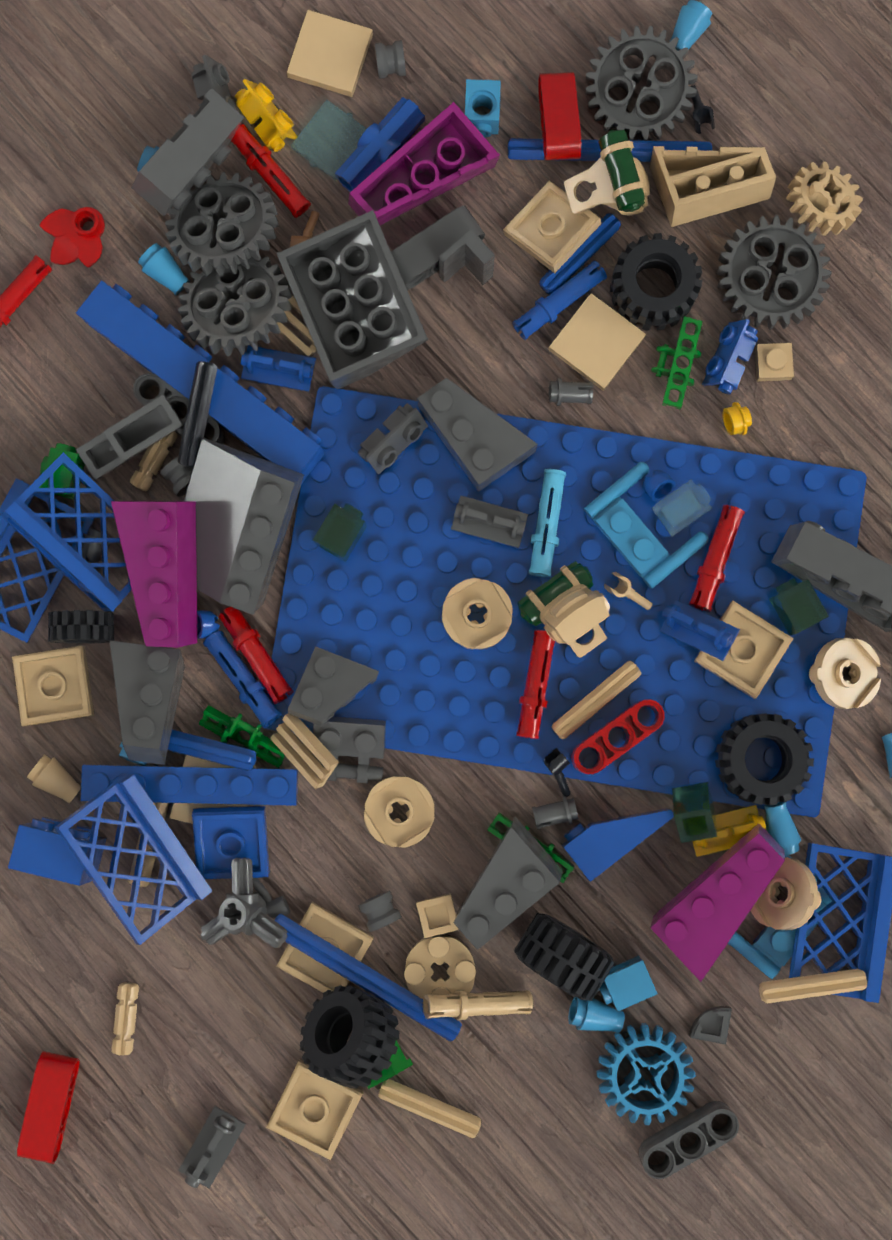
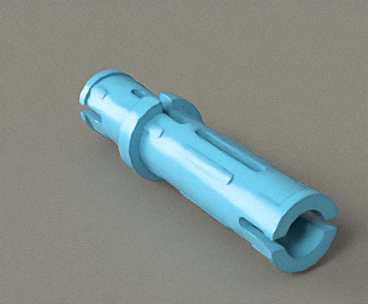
M544 469L535 534L531 535L530 541L534 545L529 574L533 576L551 577L554 548L559 545V538L556 535L564 479L566 477V472L561 470ZM554 492L550 518L548 519L547 513L549 507L550 493ZM545 528H548L545 553L541 555Z

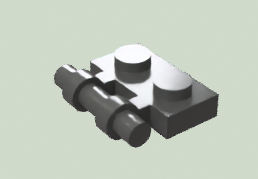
M332 717L322 726L313 723V734L338 762L339 756L358 757V765L338 764L327 781L347 778L357 779V783L368 784L369 780H383L384 767L370 766V758H384L385 720Z

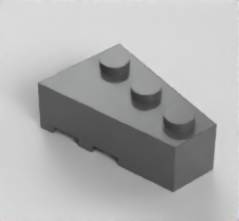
M211 88L205 94L199 110L194 115L189 113L182 121L184 125L171 139L168 138L142 167L131 188L163 216L172 207L179 210L191 196L188 190L193 185L198 188L201 187L212 173L209 170L211 165L216 163L220 166L229 156L232 150L228 145L243 121L244 116Z
M445 378L417 398L418 408L478 492L536 452L538 445L536 442L448 378Z
M110 641L122 744L127 757L131 761L165 765L185 670L181 650Z
M516 816L460 906L453 922L477 950L557 886L561 880L562 869Z

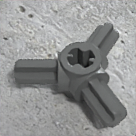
M246 857L233 859L231 862L232 893L226 894V899L220 906L219 915L202 926V933L200 934L202 940H206L209 945H213L230 933L238 935L243 932L246 935L256 934L272 947L279 948L288 937L287 930L267 916L265 901L259 895V892H253L252 860Z

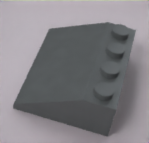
M373 210L277 253L329 381L336 389L345 387L373 374L428 341Z
M202 439L184 501H196L197 589L222 604L252 615L264 604L304 474L212 440Z

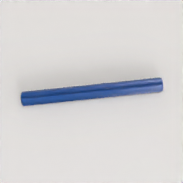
M509 139L508 158L511 160H545L543 140ZM581 139L580 159L566 160L597 161L601 157L599 140ZM630 140L634 145L631 151L632 156L640 162H651L653 146H664V150H686V147H698V150L712 151V143L705 141Z
M279 914L274 921L287 930L288 937L285 941L286 943L383 1000L446 1040L453 1041L459 1034L462 1024L453 1017L426 1019L423 1012V999L286 916Z

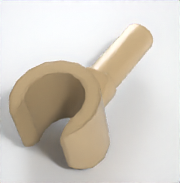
M617 572L611 573L619 578V584L614 589L604 584V588L617 597L625 596L646 610L652 607V602L631 588V582L628 578Z

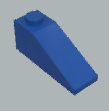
M666 808L589 823L585 827L579 823L564 835L567 841L561 846L584 876L591 882L676 815L671 809Z

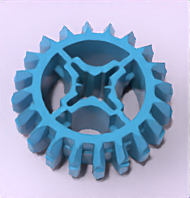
M646 1023L641 1024L640 1034L637 1035L632 1025L627 1026V1032L630 1037L624 1039L621 1033L616 1032L614 1037L619 1044L615 1047L611 1043L606 1042L604 1045L611 1056L600 1055L598 1058L600 1064L608 1067L596 1071L599 1079L607 1080L599 1085V1090L601 1093H610L605 1099L609 1107L618 1103L616 1114L619 1117L625 1115L629 1110V1121L631 1123H635L640 1114H642L645 1125H650L651 1115L653 1114L656 1115L660 1123L665 1122L663 1111L668 1109L671 1115L676 1116L678 1112L673 1104L677 1101L681 1105L686 1106L688 1103L681 1093L682 1091L690 1093L694 1090L692 1084L684 1081L696 1076L693 1069L684 1068L693 1062V1058L690 1054L681 1055L687 1047L682 1041L674 1044L676 1035L672 1031L662 1038L663 1028L660 1025L655 1026L652 1035H650L649 1027ZM654 1046L665 1052L660 1056L656 1053L654 1056L645 1058L640 1056L635 1048ZM626 1056L631 1063V1070L624 1078L625 1082L618 1087V1067ZM636 1061L642 1067H647L650 1070L651 1078L656 1086H653L649 1080L645 1081L639 1072L640 1069ZM673 1061V1080L668 1090L665 1091L661 1085V1077L668 1070L667 1065ZM647 1090L656 1099L638 1101L631 1099L628 1095L631 1092L635 1095L640 1091Z

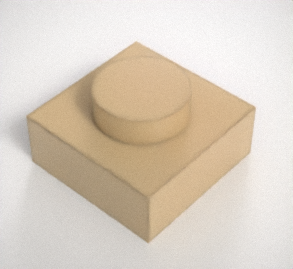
M792 343L757 344L755 346L757 382L792 380L794 377Z
M451 893L416 902L424 938L459 930L453 923L456 912Z

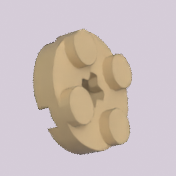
M478 578L467 579L458 583L449 591L443 604L442 622L447 634L455 643L466 649H487L499 643L506 636L512 623V603L505 590L498 584ZM472 605H476L477 608L485 607L487 613L483 615L485 621L481 624L476 620L470 622L467 618L471 614L469 607Z
M836 638L825 644L818 652L814 664L809 669V678L815 684L819 696L832 707L839 709L863 707L875 697L879 690L881 679L877 678V667H881L880 660L875 650L865 641ZM844 667H851L849 671L850 681L843 678L842 672Z
M393 776L382 780L370 791L365 802L364 820L367 829L377 841L391 847L406 848L417 844L429 833L434 821L435 805L430 792L422 783L410 777ZM394 802H398L400 805H408L409 810L406 812L408 819L402 822L399 818L393 820L390 817V813L393 812L392 804Z
M786 857L784 863L750 910L759 923L776 930H794L803 926L812 917L814 910L821 904V894L818 891L813 873L799 860ZM780 885L788 889L786 900H777V896L780 893L778 889Z
M436 935L423 938L417 942L407 956L404 971L409 991L425 1000L424 996L426 994H454L457 990H465L467 993H470L476 975L473 955L469 948L461 940L448 935ZM444 962L447 963L449 967L446 972L449 977L445 980L441 977L437 980L432 978L434 973L431 968L432 964L442 965Z

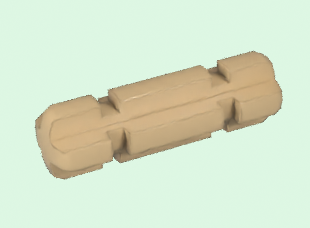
M175 431L147 448L138 465L140 466L139 471L135 470L130 479V483L134 487L145 492L149 490L153 482L152 476L157 475L169 453L167 448L169 446L172 447L177 438Z
M124 982L118 986L117 999L120 1002L116 1004L113 1033L116 1034V1037L112 1041L113 1054L129 1055L133 1051L134 1039L131 1038V1035L135 1032L137 1004L134 1001L138 999V984Z

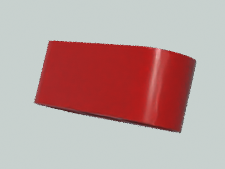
M574 72L539 73L538 97L544 159H580L581 128Z
M651 699L633 704L573 749L571 762L574 768L584 774H595L604 769L660 728L665 719L662 706ZM642 706L650 707L655 713V720L650 726H644L638 720L637 714ZM614 727H620L626 733V741L619 748L614 747L608 740L609 731ZM587 747L595 750L598 755L597 763L592 768L583 767L579 761L580 752Z
M46 1051L41 1053L32 1081L18 1142L17 1156L50 1164L56 1162L61 1149L79 1071L80 1060L78 1058Z

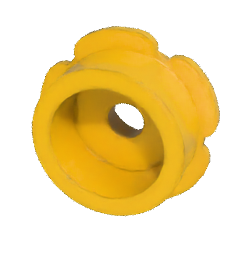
M733 402L731 407L723 409V422L728 434L746 435L748 427L752 425L749 409L746 406L741 407L738 402Z

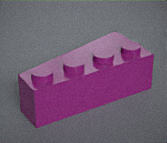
M453 102L349 193L348 205L358 216L373 210L379 225H382L494 168L500 154Z
M111 501L145 646L179 648L198 643L196 501Z
M757 824L653 915L650 928L700 982L784 863V849L760 824Z

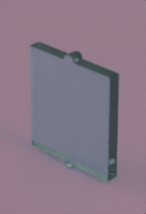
M326 100L292 143L291 149L307 159L312 168H319L336 181L335 172L357 149L358 141L367 128L354 120L352 113L348 112L346 114Z

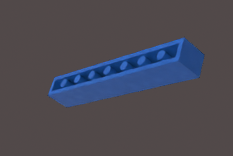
M101 280L77 310L76 314L86 324L152 374L160 377L189 400L196 363L198 361L210 363L213 357L197 344L193 349L185 344L183 340L186 337L171 324L164 328L156 322L159 316L146 305L141 304L139 308L130 302L132 296L121 286L115 283L111 288ZM223 365L220 369L217 368L208 415L266 461L304 474L303 483L325 455L324 450L319 445L322 439L306 427L301 432L293 426L292 422L295 419L279 406L274 411L264 404L267 398L254 387L250 386L246 390L239 385L237 381L240 377L228 367Z

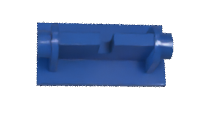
M748 319L729 322L724 327L719 336L720 344L717 351L706 366V376L702 385H719L718 390L728 395L732 393V390L737 389L746 367L737 363L736 359L738 357L744 362L749 361L758 341L756 336L758 330L748 326L750 322Z
M248 345L247 352L245 351L241 357V365H244L241 379L309 392L316 358L258 347V350L255 351Z
M677 600L673 607L667 605L662 613V618L666 620L660 632L721 661H724L740 629Z

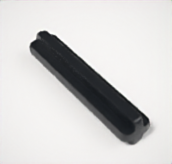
M204 361L196 363L177 460L179 464L194 467L201 441L204 438L217 373V365Z

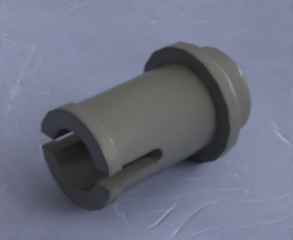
M557 378L556 381H550L549 402H555L556 406H560L561 403L592 404L593 390L591 389L593 388V382H562L561 378Z
M89 528L87 534L83 533V537L101 538V531ZM83 543L82 557L86 561L90 558L88 563H99L102 556L101 543Z
M565 796L562 797L563 801L532 807L537 830L564 822H569V825L573 824L572 820L579 819L574 798L567 800Z

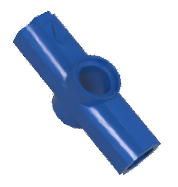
M402 97L379 124L373 123L366 129L358 141L357 149L335 172V177L344 188L351 192L403 146L425 121V115L420 111L419 107L410 99Z

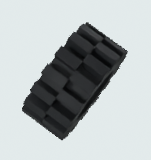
M64 610L48 613V642L95 644L114 641V612Z

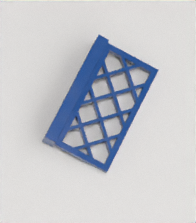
M63 452L1 514V517L104 612H113L132 590L129 575L128 583L120 591L109 582L108 568L126 567V563H108L107 543H121L120 538H107L106 518H115L111 501L114 500ZM62 464L73 474L74 488H54L53 473ZM48 479V488H39ZM79 480H80L87 488H80V487H79ZM33 493H49V513H35L24 502ZM54 493H74L75 513H55ZM80 493H93L99 498L100 513H80ZM106 506H107L113 513H106ZM41 518H50V526ZM55 518H75L76 538H61L55 532ZM81 518H100L101 538H81ZM68 543H76V551ZM82 543H101L102 563H88L82 557ZM95 568H102L103 576Z
M16 478L0 507V562L12 559L18 579L1 583L0 588L19 583L25 603L6 608L0 592V614L3 615L5 623L0 621V629L28 643L65 575L56 567L47 570L43 556L36 548L18 553L14 552L11 539L17 531L1 517V514L30 486ZM33 493L24 502L29 507L34 497H37L47 502L49 507V495ZM54 498V506L66 513H75L74 508ZM50 518L42 519L45 523L50 522ZM55 518L56 532L63 538L58 520L63 518ZM81 518V521L84 522L81 527V538H85L83 533H88L89 528H91L95 521L93 518ZM73 543L71 547L76 551V543ZM8 546L10 555L2 557ZM36 552L42 572L22 577L17 557ZM57 572L53 581L50 582L48 574ZM44 576L48 588L46 594L42 598L30 601L24 581ZM40 603L34 614L31 605ZM27 606L31 621L23 633L11 626L7 612Z
M121 773L111 781L109 787L55 826L58 833L137 945L145 942L196 899L202 900L212 892V889L134 774ZM114 795L121 804L119 819L101 818L103 803ZM95 809L93 817L86 816ZM127 815L132 822H126ZM81 819L93 821L89 843L77 842L68 830ZM100 822L117 824L114 846L96 844ZM125 826L136 827L140 832L138 850L121 847ZM147 844L153 852L146 851ZM80 846L88 847L87 855ZM95 848L113 851L109 872L97 871L93 866ZM120 852L137 854L134 875L117 873ZM145 855L156 856L159 860L158 879L141 876ZM166 873H168L172 880H165ZM101 876L108 877L107 884ZM116 878L133 880L129 901L117 900L114 896L113 890ZM140 881L157 883L154 904L137 902ZM165 884L176 885L183 895L173 906L161 905ZM121 905H123V906H128V911H127V913L125 912V910L123 909V907H122ZM136 907L153 909L150 924L139 932L133 923ZM160 910H166L163 914L159 916Z
M808 843L805 865L817 879L818 889L822 887L832 902L818 913L814 910L808 922L796 929L789 978L800 977L801 967L811 959L822 974L837 972L844 965H847L850 970L860 969L865 972L867 980L866 989L831 995L879 1003L892 914V856ZM818 852L829 853L837 865L823 877L816 868ZM838 855L847 856L848 858L842 861ZM858 858L868 860L867 873L856 882L847 867ZM842 872L851 884V887L836 897L827 882ZM856 892L862 900V909L851 918L841 903ZM837 908L846 920V923L831 933L822 918ZM817 923L827 938L812 949L805 940L806 931ZM851 928L857 936V944L854 949L846 954L836 939ZM832 944L841 956V959L826 969L817 957V954Z

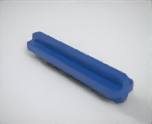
M607 213L601 219V225L556 273L549 270L540 279L539 285L542 290L550 295L561 287L619 230L621 226L620 221L613 214Z
M172 729L168 746L169 751L246 771L252 770L256 764L257 759L254 750Z

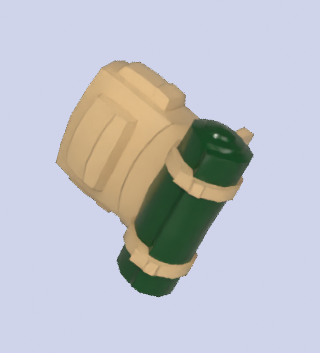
M611 130L598 141L601 157L588 170L564 182L570 207L574 214H579L603 204L618 210L622 215L633 216L643 212V209L648 206L647 196L650 195L649 180L641 162L632 156L633 142L628 141L624 130ZM583 181H588L590 184L596 183L597 189L592 191L591 197L585 202L579 201L576 196L577 186Z
M576 561L568 566L564 565L561 567L558 574L534 591L529 590L526 592V596L517 602L522 619H525L526 622L534 626L543 623L545 625L544 629L551 639L559 644L565 643L569 645L579 658L607 639L599 623L610 616V606L602 593L597 590H590L593 586L592 575L586 566ZM591 629L593 630L592 639L588 643L579 644L576 642L578 638Z

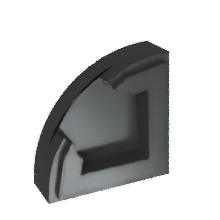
M718 1006L700 1014L691 1026L689 1037L726 1045L732 1008L729 1006Z

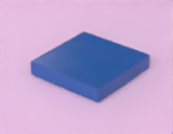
M265 806L193 809L192 821L196 867L204 879H232L231 862L235 858L242 857L252 860L253 878L269 877Z

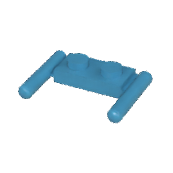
M639 462L583 509L635 572L642 577L646 585L653 589L706 545L709 538L706 533L700 531L673 554H668L663 545L624 499L620 497L649 473V466L645 462Z
M822 887L818 889L821 894V904L816 909L817 913L832 902ZM817 923L806 931V938L818 925ZM765 926L755 938L753 944H750L740 934L735 932L728 944L766 976L773 979L779 973L780 968L792 957L796 929L776 930Z

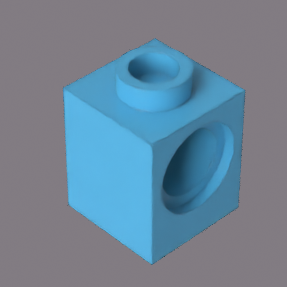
M466 79L465 115L485 138L490 137L492 134H498L501 81ZM484 106L489 108L490 112L480 115L474 109Z
M639 955L613 966L599 988L606 1005L613 1002L617 1011H621L658 994L644 961Z

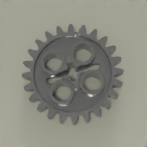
M635 26L634 34L630 37L622 29L619 42L612 36H609V50L601 46L597 48V53L601 60H590V66L596 72L586 73V80L593 83V85L585 88V95L595 96L588 102V108H599L594 115V120L606 119L604 125L605 132L614 126L617 130L628 132L629 140H634L636 134H641L642 140L647 141L648 135L651 132L660 140L662 136L661 128L664 127L672 133L674 132L673 119L680 123L684 122L685 116L681 110L691 111L693 106L686 98L695 97L697 89L688 85L697 82L698 75L688 73L694 68L695 62L694 60H683L688 54L687 47L679 51L676 50L678 37L668 43L665 41L667 30H663L658 37H655L653 26L648 28L646 35H641L639 26ZM629 55H636L641 59L642 64L632 69L627 67L623 60ZM654 56L656 61L648 74L646 86L641 89L633 111L627 113L626 109L634 96L636 83L640 82L649 58ZM660 69H667L672 73L673 79L663 83L656 79L655 73ZM615 87H621L627 92V97L621 101H616L608 93ZM645 101H652L656 103L659 110L653 115H646L641 111L640 105Z
M225 172L221 173L217 181H214L210 174L206 184H202L199 188L196 187L193 191L189 189L188 192L191 194L189 199L179 210L172 208L168 212L171 220L165 221L169 231L166 233V237L174 255L179 257L182 265L184 266L189 263L193 272H196L201 267L205 276H208L214 268L219 277H222L225 268H230L233 274H236L237 265L242 264L246 269L250 268L248 259L251 257L260 261L261 257L258 251L260 249L267 251L271 249L268 240L276 239L277 236L274 228L279 227L276 218L278 213L269 191L265 192L261 183L254 185L250 176L242 182L239 173H235L232 179L228 180Z
M775 215L771 224L768 225L765 217L762 216L758 221L757 228L751 221H748L744 227L745 233L737 229L733 234L735 241L728 239L724 245L728 252H721L718 258L725 265L719 266L716 274L725 278L719 281L717 287L728 289L722 298L723 302L733 300L735 303L730 311L734 313L742 309L744 313L741 320L748 319L750 316L755 317L754 327L756 328L763 320H767L768 329L772 330L779 320L782 328L786 329L790 324V317L796 324H799L803 320V313L810 316L815 311L813 305L819 306L824 300L819 293H826L830 287L823 280L828 279L832 271L822 268L828 264L830 257H820L819 255L824 249L825 244L814 246L812 242L817 233L814 232L808 236L804 235L806 227L804 223L797 230L792 228L793 218L791 217L785 225H780L779 216ZM783 245L784 251L775 272L777 278L771 285L769 300L764 301V291L772 273L770 268L776 260L778 246ZM754 247H765L769 252V256H759L755 252ZM796 256L802 262V267L792 266L788 261V257ZM744 279H755L759 283L760 288L757 290L748 288L745 285ZM778 289H788L792 293V300L781 298L778 294Z
M266 256L260 261L251 257L248 259L250 268L246 269L242 264L237 265L236 274H233L230 268H225L222 277H219L214 268L208 276H205L204 272L201 274L196 272L190 273L194 283L183 284L187 294L179 295V300L183 306L179 307L178 311L182 317L181 322L192 341L197 340L203 349L209 346L213 354H217L222 347L226 356L231 355L233 348H237L240 354L244 355L245 346L250 345L257 351V341L260 339L268 344L270 343L269 332L280 334L281 331L277 322L285 323L288 321L284 311L292 309L289 302L292 294L285 275L281 273L278 264H271L269 257Z

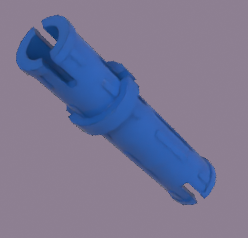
M594 260L546 298L540 297L535 301L533 308L512 322L516 332L521 331L520 337L526 340L547 322L552 324L557 320V315L601 281L607 279L604 268L601 267L598 270L597 267L600 264Z
M216 631L204 640L203 645L207 647L223 672L240 693V701L243 704L249 705L263 727L266 728L275 723L282 716V713L266 694V689L261 681L258 682L222 631Z

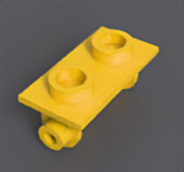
M244 79L243 83L248 90L241 89L236 93V106L250 124H254L260 117L262 118V121L254 130L265 146L277 152L285 146L283 140L286 137L297 140L298 136L292 129L294 126L293 121L283 110H278L272 102L274 95L267 86L261 82L257 84Z
M757 805L687 822L696 857L730 849L757 824H760L766 830L764 818L759 816Z

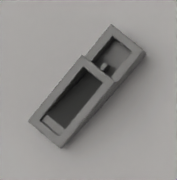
M163 394L109 427L97 437L77 448L76 451L96 480L183 426V423Z

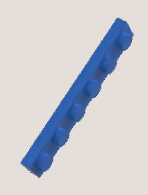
M82 765L80 801H90L109 787L113 779L121 773L135 775L153 803L297 805L298 770L252 769L246 771L238 768ZM113 795V796H111L109 799H107L105 802H119V801H118V800L116 799V797Z

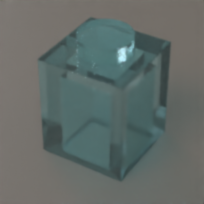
M691 479L656 503L652 510L671 537H674L712 509L709 504L711 498L701 484L695 485Z

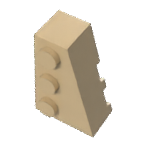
M653 146L650 170L671 227L758 203L771 197L776 175L765 147H720L719 151L698 150V147H686V150H664V146Z

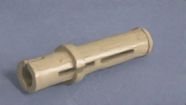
M457 990L454 994H426L424 996L425 1000H423V1012L426 1019L456 1017L457 1020H466L469 1016L531 1014V1009H533V997L529 990L467 993L465 990Z

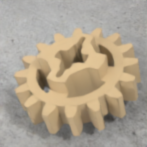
M811 162L807 168L802 167L788 185L791 191L786 197L788 201L794 202L790 212H799L801 215L797 222L801 224L807 221L810 223L809 231L813 232L818 227L823 236H826L830 230L835 235H838L843 229L847 230L861 213L862 209L858 205L863 201V197L855 195V192L860 188L859 185H851L848 182L851 175L846 174L842 176L839 174V166L830 170L827 162H823L819 168L814 162Z

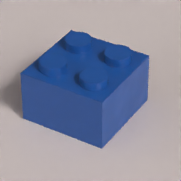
M42 817V819L33 818L32 823L19 825L8 865L9 869L78 886L92 881L56 830L55 826L62 822L61 820ZM77 825L76 828L70 827L68 829L77 842L89 843L90 827ZM97 836L96 844L105 845L107 838ZM80 846L87 855L88 847ZM95 848L93 866L97 871L99 870L104 849Z

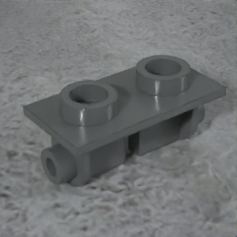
M203 55L204 63L196 64L191 74L197 98L200 100L204 99L205 94L212 88L237 110V106L230 95L228 87L230 79L226 68L207 55Z
M408 403L403 407L399 405L382 423L390 431L389 433L384 435L377 428L360 444L361 449L357 453L364 461L370 463L378 475L385 468L391 466L396 461L398 455L411 443L417 441L428 427L418 409H413Z
M460 495L451 530L519 548L528 514Z
M217 1106L213 1108L178 1170L187 1176L185 1182L188 1185L198 1188L199 1184H202L210 1189L246 1123Z

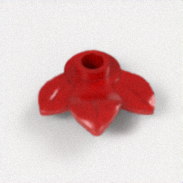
M83 207L73 212L61 208L47 215L39 224L45 232L56 237L50 254V260L53 264L67 265L79 258L83 265L89 268L101 257L103 245L100 237L105 230V220L98 210L92 207ZM87 221L94 222L90 230H83V225Z

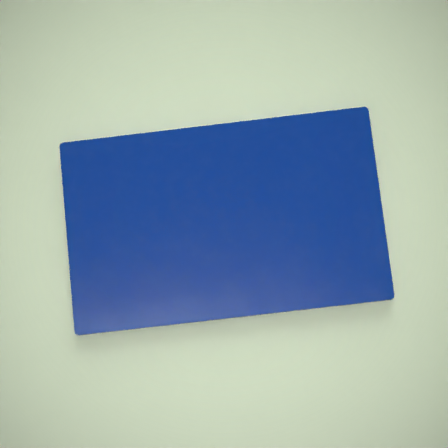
M325 386L317 390L311 431L322 439L319 445L324 450L325 455L301 484L271 658L294 692L291 696L286 694L288 698L284 701L274 704L281 711L282 716L265 729L276 730L279 724L284 723L282 719L288 714L289 705L316 646L379 671L377 680L372 685L369 684L355 696V699L345 707L338 709L333 717L385 720V748L553 775L545 766L543 760L557 748L570 762L562 770L566 778L745 807L757 805V809L765 810V804H755L739 799V796L732 794L727 789L728 786L725 782H721L718 776L721 774L720 768H717L715 760H718L719 752H716L717 744H721L723 740L721 738L723 732L728 731L731 728L730 725L735 721L749 715L777 714L781 715L785 720H792L796 723L795 727L797 729H802L807 736L804 737L806 743H811L813 751H809V758H814V766H809L808 773L812 774L809 782L804 781L801 785L804 789L799 794L794 793L791 796L792 799L786 802L787 809L790 814L807 817L819 815L835 707L827 704L819 696L815 684L809 678V669L814 664L818 652L825 644L836 638H844L848 608L771 561L789 526L805 521H812L821 525L825 532L857 548L867 479L864 472L497 414L538 445L534 454L478 492L418 408V401ZM408 403L413 409H418L428 427L417 441L411 443L398 455L396 461L391 466L385 468L378 475L370 463L364 461L357 453L361 449L360 444L377 428L384 435L389 433L390 431L382 423L399 405L403 407ZM639 462H645L649 466V473L620 497L624 499L663 545L668 554H673L700 531L706 533L709 538L706 545L653 589L646 585L642 577L635 572L583 509ZM544 469H557L566 472L556 535L559 538V545L554 548L551 577H538L529 574L534 545L530 541L531 535L535 534ZM654 470L666 472L676 484L673 492L661 501H653L644 489L645 477L648 476L650 478L654 474L652 472ZM554 492L550 493L549 507L547 513L548 519L550 518ZM460 495L528 514L519 548L451 530ZM723 505H729V509L731 505L738 507L745 514L742 517L723 572L726 575L725 580L719 584L712 604L711 612L704 611L705 608H703V611H699L720 620L730 602L734 601L794 638L757 699H753L694 662L700 650L660 632L666 620L662 618V613L667 605L673 607L677 600L690 606L689 602L699 575L696 573L699 566L704 564ZM545 528L541 555L545 553L548 528ZM576 561L586 566L592 575L593 586L590 590H597L602 593L609 603L610 616L599 623L607 639L581 658L576 656L569 645L565 643L559 644L555 641L545 696L548 704L547 708H543L539 740L516 736L522 704H519L520 696H524L534 630L546 631L543 623L534 626L526 622L525 619H522L517 602L526 596V592L529 590L534 591L558 574L561 567L564 565L568 566ZM617 572L628 578L631 582V588L652 602V607L646 610L625 596L617 597L604 588V584L613 589L619 584V578L611 573ZM471 578L488 580L501 586L509 596L513 608L512 623L506 636L496 645L483 650L466 649L455 643L447 634L442 622L443 604L449 591L458 583ZM476 605L469 607L471 609V614L467 616L469 621L476 620L479 624L485 621L483 615L487 613L486 608H477ZM591 629L578 638L576 642L579 644L588 643L592 639L593 630ZM627 661L634 662L641 671L640 677L566 739H560L551 727L554 722ZM266 690V694L269 696V698H270L271 701H272V698L270 697L269 693H268L267 690ZM651 699L662 706L665 719L660 728L604 769L595 774H584L574 768L571 762L573 749L633 704ZM642 706L637 714L639 722L644 726H650L655 720L653 709L648 706ZM299 718L313 733V723ZM614 727L609 731L608 740L614 747L619 748L626 741V733L622 728ZM762 737L755 739L748 746L745 754V763L749 773L757 780L767 781L779 772L782 764V755L774 741ZM587 747L580 752V764L585 768L594 767L597 763L598 755L595 750Z

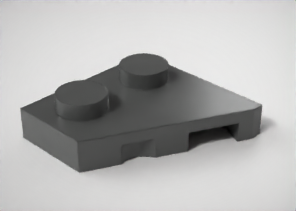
M315 646L289 705L288 714L322 726L334 716L338 709L345 707L355 699V696L367 685H372L377 680L379 671Z

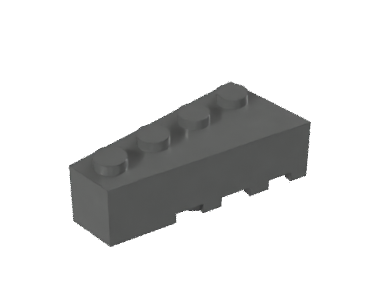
M805 521L790 525L771 562L885 632H892V566L854 547L850 543L825 532V529L815 522Z

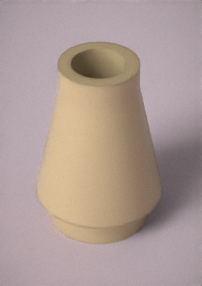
M45 754L27 776L28 779L33 781L32 786L59 797L69 804L81 790V785L73 779L55 757L50 759Z

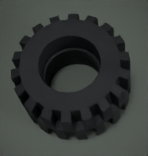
M654 233L652 240H649L648 236L644 235L639 238L637 244L632 241L627 245L625 252H621L612 274L610 292H613V305H619L618 313L623 317L628 315L630 317L629 322L633 325H636L637 322L642 323L643 330L649 331L651 326H656L657 331L664 330L667 324H670L671 327L678 324L680 318L689 313L702 286V280H699L702 275V268L695 265L698 260L696 253L688 254L689 245L684 241L681 245L676 244L677 237L669 235L668 240L662 239V233ZM647 268L663 270L673 280L675 291L671 295L662 298L649 296L639 287L636 275Z
M777 714L749 715L735 721L730 725L731 728L728 731L723 732L721 736L723 740L721 744H717L716 752H719L718 760H715L717 768H720L721 774L718 776L721 782L727 784V789L732 794H736L739 796V799L761 805H777L778 802L791 800V796L794 793L799 794L804 789L801 786L803 782H809L812 774L808 773L809 766H814V758H809V751H813L811 743H806L804 737L807 736L802 729H797L795 727L796 723L792 720H785L781 715ZM762 737L774 741L782 755V764L779 772L767 781L755 779L749 773L745 763V754L748 746L755 739Z
M536 913L514 950L518 959L541 977L581 1000L588 1001L593 1000L615 963L611 955L600 946L559 920L544 913Z
M341 985L336 986L334 991L327 990L323 993L321 1000L316 999L312 1004L314 1008L311 1013L307 1012L304 1018L307 1021L305 1026H302L300 1035H303V1040L300 1042V1050L305 1052L302 1056L303 1061L309 1065L308 1069L312 1073L342 1086L358 1089L359 1086H369L371 1079L377 1081L382 1077L381 1071L384 1068L388 1070L392 1064L390 1061L392 1054L396 1055L398 1047L395 1046V1041L399 1039L400 1031L395 1029L399 1024L398 1019L392 1015L394 1010L390 1005L358 988ZM351 1031H352L351 1037H350L349 1041L347 1042L348 1037H349V1035H350V1033H351Z

